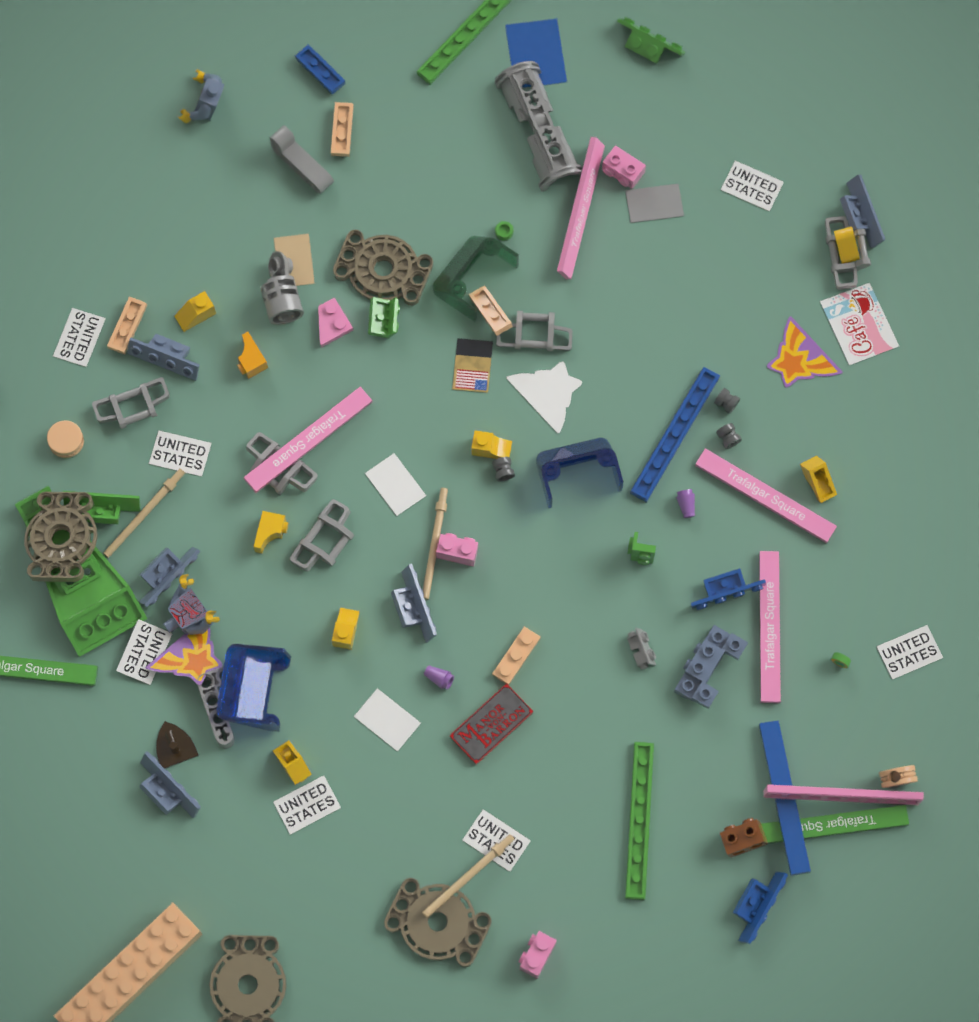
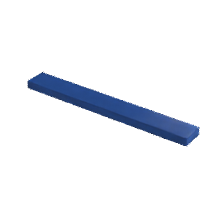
M703 367L634 484L630 494L647 503L718 382L720 375Z
M779 720L759 723L771 785L793 786ZM774 798L790 876L810 873L811 869L796 799Z

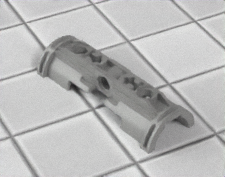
M525 61L503 70L494 82L497 89H502L509 108H514L519 122L528 120L534 135L529 136L527 140L534 154L532 162L540 178V190L543 192L548 190V187L556 179L570 174L581 177L583 167L577 164L561 127L553 126L549 112H552L553 109L539 77V74L542 72L538 63ZM524 84H530L532 89L524 91L521 87ZM530 96H532L534 102H537V106L531 104ZM544 133L550 134L551 142L548 143L549 140L547 136H544ZM551 147H557L559 149V153L553 155L549 152V149Z

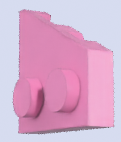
M335 297L318 306L321 347L353 331L352 325Z

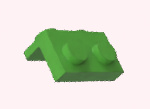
M377 297L370 299L369 335L389 339L397 333L399 327L397 315L400 311L398 298H393L391 301Z
M634 532V537H630L627 554H631L630 560L638 561V564L641 565L653 564L656 546L637 543L638 532Z

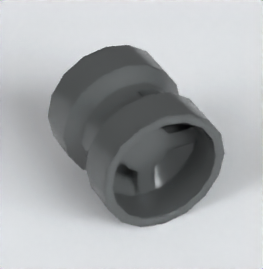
M724 388L715 399L714 404L722 406L730 414L738 405L740 398L736 395H731L730 391Z
M733 423L724 425L716 432L718 437L722 438L725 449L732 448L742 441L740 435L736 434Z
M501 457L492 462L493 468L497 472L495 474L496 480L499 482L515 477L514 470L511 469L512 462L510 457Z

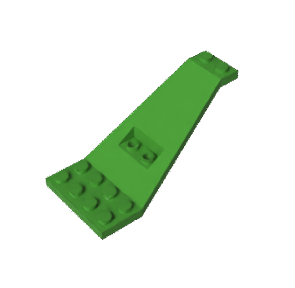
M48 485L15 503L17 510L24 520L26 529L30 521L42 511L37 503L38 495L42 492H52ZM44 498L41 504L48 505L51 502V498ZM59 530L53 535L52 542L55 545L64 544L69 540L70 533L66 530ZM96 546L91 556L81 564L83 570L89 568L90 573L84 574L80 581L72 582L71 584L66 582H45L59 622L79 657L136 625L138 619L142 621L148 619L130 586ZM54 568V569H52V570H51V575H53V576L58 575V574L60 573L61 569H60V568ZM73 568L70 571V575H78L80 569Z

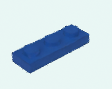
M309 44L295 55V59L330 94L333 95L346 84L345 80Z

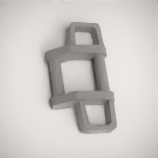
M845 216L827 218L825 220L826 243L829 244L832 261L831 272L834 276L835 287L838 290L855 288L858 283L857 271L871 266L864 238L866 236L865 229L853 231L855 240L858 241L861 260L839 264L835 235H831L829 224L842 223L844 228L849 227ZM853 272L852 283L841 284L839 282L838 273Z
M517 311V322L512 324V328H516L515 343H501L499 334L497 336V346L513 347L515 349L540 348L547 349V351H569L572 349L573 331L570 328L555 326V313L535 314ZM522 320L549 322L548 341L521 340ZM554 330L569 333L568 346L553 345Z
M160 377L148 383L140 384L138 388L94 401L92 406L99 423L118 420L121 429L131 423L148 417H156L157 414L154 407L169 399L170 395L164 379ZM162 384L165 394L151 401L147 389ZM143 394L148 410L123 418L118 402ZM111 402L116 415L100 417L97 407Z
M258 432L247 443L246 450L257 459L250 472L281 449L277 442L261 432ZM258 440L269 445L262 454L252 447ZM298 460L284 475L280 483L274 479L269 485L279 495L284 492L289 483L302 492H306L316 482L317 473L305 465L303 461ZM301 469L312 477L307 484H302L294 479Z
M334 499L331 500L322 513L319 514L317 517L318 521L305 539H301L299 545L290 557L291 562L304 571H309L319 558L328 565L333 566L341 550L355 536L343 526L351 513L349 508ZM334 507L344 510L338 522L328 516ZM324 524L343 535L329 555L311 543ZM303 549L314 554L307 564L297 561Z

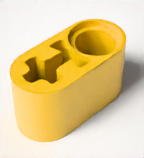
M852 226L834 231L841 263L860 260Z

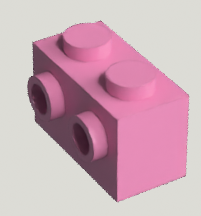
M616 145L602 164V170L607 176H613L621 185L631 189L634 188L643 176L646 168L645 164Z
M451 533L440 534L436 558L474 567L478 552V542L469 537L464 539L457 538L456 535Z
M538 931L537 935L533 934L528 942V945L531 947L527 953L523 952L519 959L521 964L520 970L538 979L557 940Z

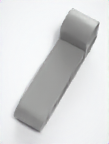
M283 125L270 137L273 151L317 193L321 194L334 182L332 176L295 142L293 133L286 126Z
M221 667L201 674L198 680L202 675L206 674L204 681L210 680L212 684L208 688L202 687L201 684L198 685L216 741L221 748L227 749L232 747L235 739L219 691L231 687L235 682V677L229 667ZM223 674H229V675H230V679H229V680H227V681H222V680H220V678H221V676H222ZM211 698L218 699L217 704L214 706L208 705V701ZM217 716L224 717L222 723H214V719ZM220 730H224V731H225L226 736H227V741L224 742L223 736H222V733H221Z

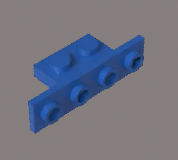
M740 568L705 579L703 582L708 597L692 602L691 607L692 609L701 610L707 608V604L715 602V604L723 603L730 596L738 598L744 596V592L752 590V592L760 591L766 585V581L763 579L746 585Z
M775 872L768 887L758 880L751 878L733 911L735 915L747 922L738 941L751 944L756 939L757 931L761 924L765 922L769 909L775 904L779 891L785 886L788 874Z

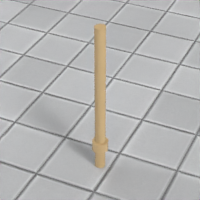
M181 468L163 483L164 486L103 552L107 558L116 551L169 491L172 492L177 486L176 483L185 474Z
M447 488L440 489L439 500L435 506V511L437 512L423 585L425 600H429L436 561V550L443 516L447 510Z
M509 834L499 844L496 843L492 846L491 851L430 904L422 914L428 918L496 856L499 857L505 852L504 849L515 840L514 837Z

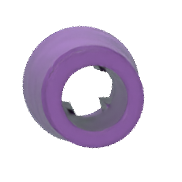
M692 489L678 491L676 499L684 518L694 517L695 494L692 492Z
M429 665L424 672V676L441 689H449L454 681V675L450 671Z

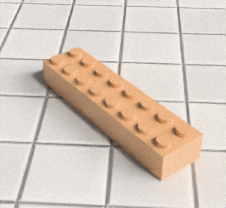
M172 903L60 1009L54 1017L59 1022H112L203 934Z

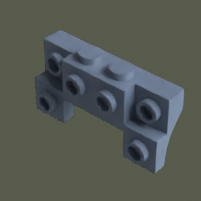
M714 625L703 643H698L695 647L693 659H688L683 669L686 671L674 692L709 709L719 691L707 684L708 680L724 656V653L739 660L748 642Z

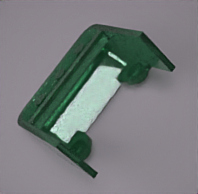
M470 237L433 284V292L437 297L474 322L477 320V308L462 299L466 294L467 288L461 280L481 254L484 253L487 256L497 255L513 267L517 268L519 266V254L492 237Z

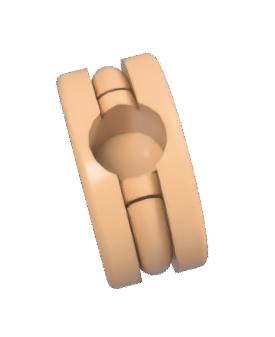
M64 420L51 426L47 433V442L51 451L56 456L71 458L81 451L84 437L78 425Z
M910 765L879 772L883 782L881 783L882 788L917 782L915 766Z

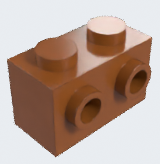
M749 818L744 820L743 824L739 826L730 825L725 827L723 832H720L729 857L732 858L768 844L759 820Z

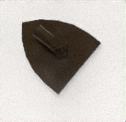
M164 721L156 742L159 764L165 769L199 756L190 736L175 724Z

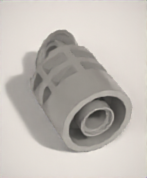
M274 251L268 262L271 278L260 286L270 323L280 325L298 320L303 316L304 312L295 279L289 275L293 270V262L282 252Z

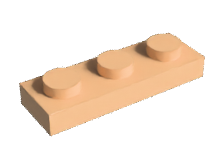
M335 102L331 156L350 157L353 103Z
M485 285L469 294L470 300L496 336L513 327L511 321Z
M132 297L128 298L108 342V349L126 354L129 339L133 338L147 308L146 302Z
M524 626L492 673V676L509 685L541 637Z

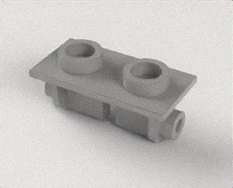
M635 628V631L628 633L627 640L632 651L639 648V652L633 654L637 666L641 670L648 668L647 664L656 666L654 661L656 656L648 645L649 637L647 633L642 629Z

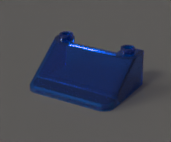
M245 644L229 646L226 651L216 709L218 717L224 721L279 732V718L274 714H267L273 673L274 671L282 672L288 669L291 655L284 648Z

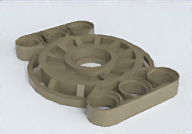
M351 230L347 234L333 268L334 277L339 281H345L350 278L355 290L369 300L373 296L368 295V292L378 295L377 298L390 301L393 298L399 299L403 297L407 305L413 306L419 302L433 269V259L428 254H422L417 257L412 247L398 237L376 235L364 240L361 231ZM353 235H358L361 240L358 243H353L350 241V238ZM347 251H351L354 254L351 259H345L343 255ZM426 259L430 262V265L426 268L421 267L420 261ZM379 261H388L392 265V272L387 276H379L374 270L375 265ZM343 267L347 270V273L343 276L336 273L337 269ZM421 276L424 280L422 283L416 284L413 282V278ZM356 282L360 284L363 291L356 285ZM409 292H414L417 297L414 300H408L406 295ZM394 295L389 298H382V296Z
M42 492L37 497V503L42 511L30 521L24 536L27 554L33 561L28 565L27 573L33 581H80L84 576L81 564L91 556L97 542V528L94 520L87 512L93 507V500L90 494L86 492ZM44 498H51V502L48 505L41 504ZM69 498V504L64 506L60 504L62 499ZM88 498L89 502L87 505H79L81 499ZM88 519L91 521L93 527H90L88 525ZM66 530L70 533L69 540L64 544L55 545L52 542L55 532ZM94 533L93 541L91 543V534ZM30 547H32V549L34 550V555H33V556H32V554L30 553V550H29ZM39 567L42 569L40 574L32 575L34 568ZM60 568L61 571L58 575H51L52 569ZM73 568L80 569L76 576H71L70 571Z
M415 878L405 879L384 920L386 930L391 933L401 930L406 944L421 957L430 960H445L456 956L457 963L461 967L471 966L491 927L490 915L486 912H479L475 915L469 899L458 890L456 892L458 894L457 897L453 895L434 912L443 913L448 920L446 928L438 932L433 931L428 925L429 917L426 918L422 912L451 886L432 884L420 888ZM408 882H413L417 886L416 890L412 893L405 890V885ZM442 888V891L429 892V889ZM461 898L467 902L469 909L465 908L464 904L460 901ZM400 900H405L408 903V907L403 911L398 910L396 907L397 902ZM480 916H485L488 919L487 926L480 927L477 924V919ZM391 918H396L399 921V925L395 929L388 927L387 923ZM476 934L479 936L480 941L477 945H471L468 942L470 935ZM410 935L412 941L416 944L414 947L408 941L406 936ZM420 948L426 952H429L430 955L423 954L420 951H418V949ZM463 952L469 953L471 955L470 962L462 963L459 959L460 955ZM447 953L446 956H434V954Z
M227 935L223 937L221 948L227 954L217 962L210 979L212 1000L218 1010L224 1015L217 1022L224 1020L231 1022H243L245 1020L250 1022H274L269 1016L274 1014L279 1008L286 991L285 973L281 964L273 956L279 950L278 940L274 936ZM228 939H233L236 942V946L232 950H227L224 946ZM247 940L255 941L256 946L253 950L245 949L244 945ZM268 940H273L276 943V947L272 951H267L264 947ZM222 962H224L225 965L222 967L220 973L217 974L216 972L218 967L222 964ZM275 963L279 967L281 975H278L273 967ZM246 975L255 977L258 982L256 991L249 995L243 994L238 988L239 980ZM214 977L217 978V990L215 991L213 990ZM283 979L282 992H279V980ZM216 995H219V998L223 1003L222 1007L218 1005L215 998ZM277 997H280L276 1006L272 1008L271 1006L275 1003Z

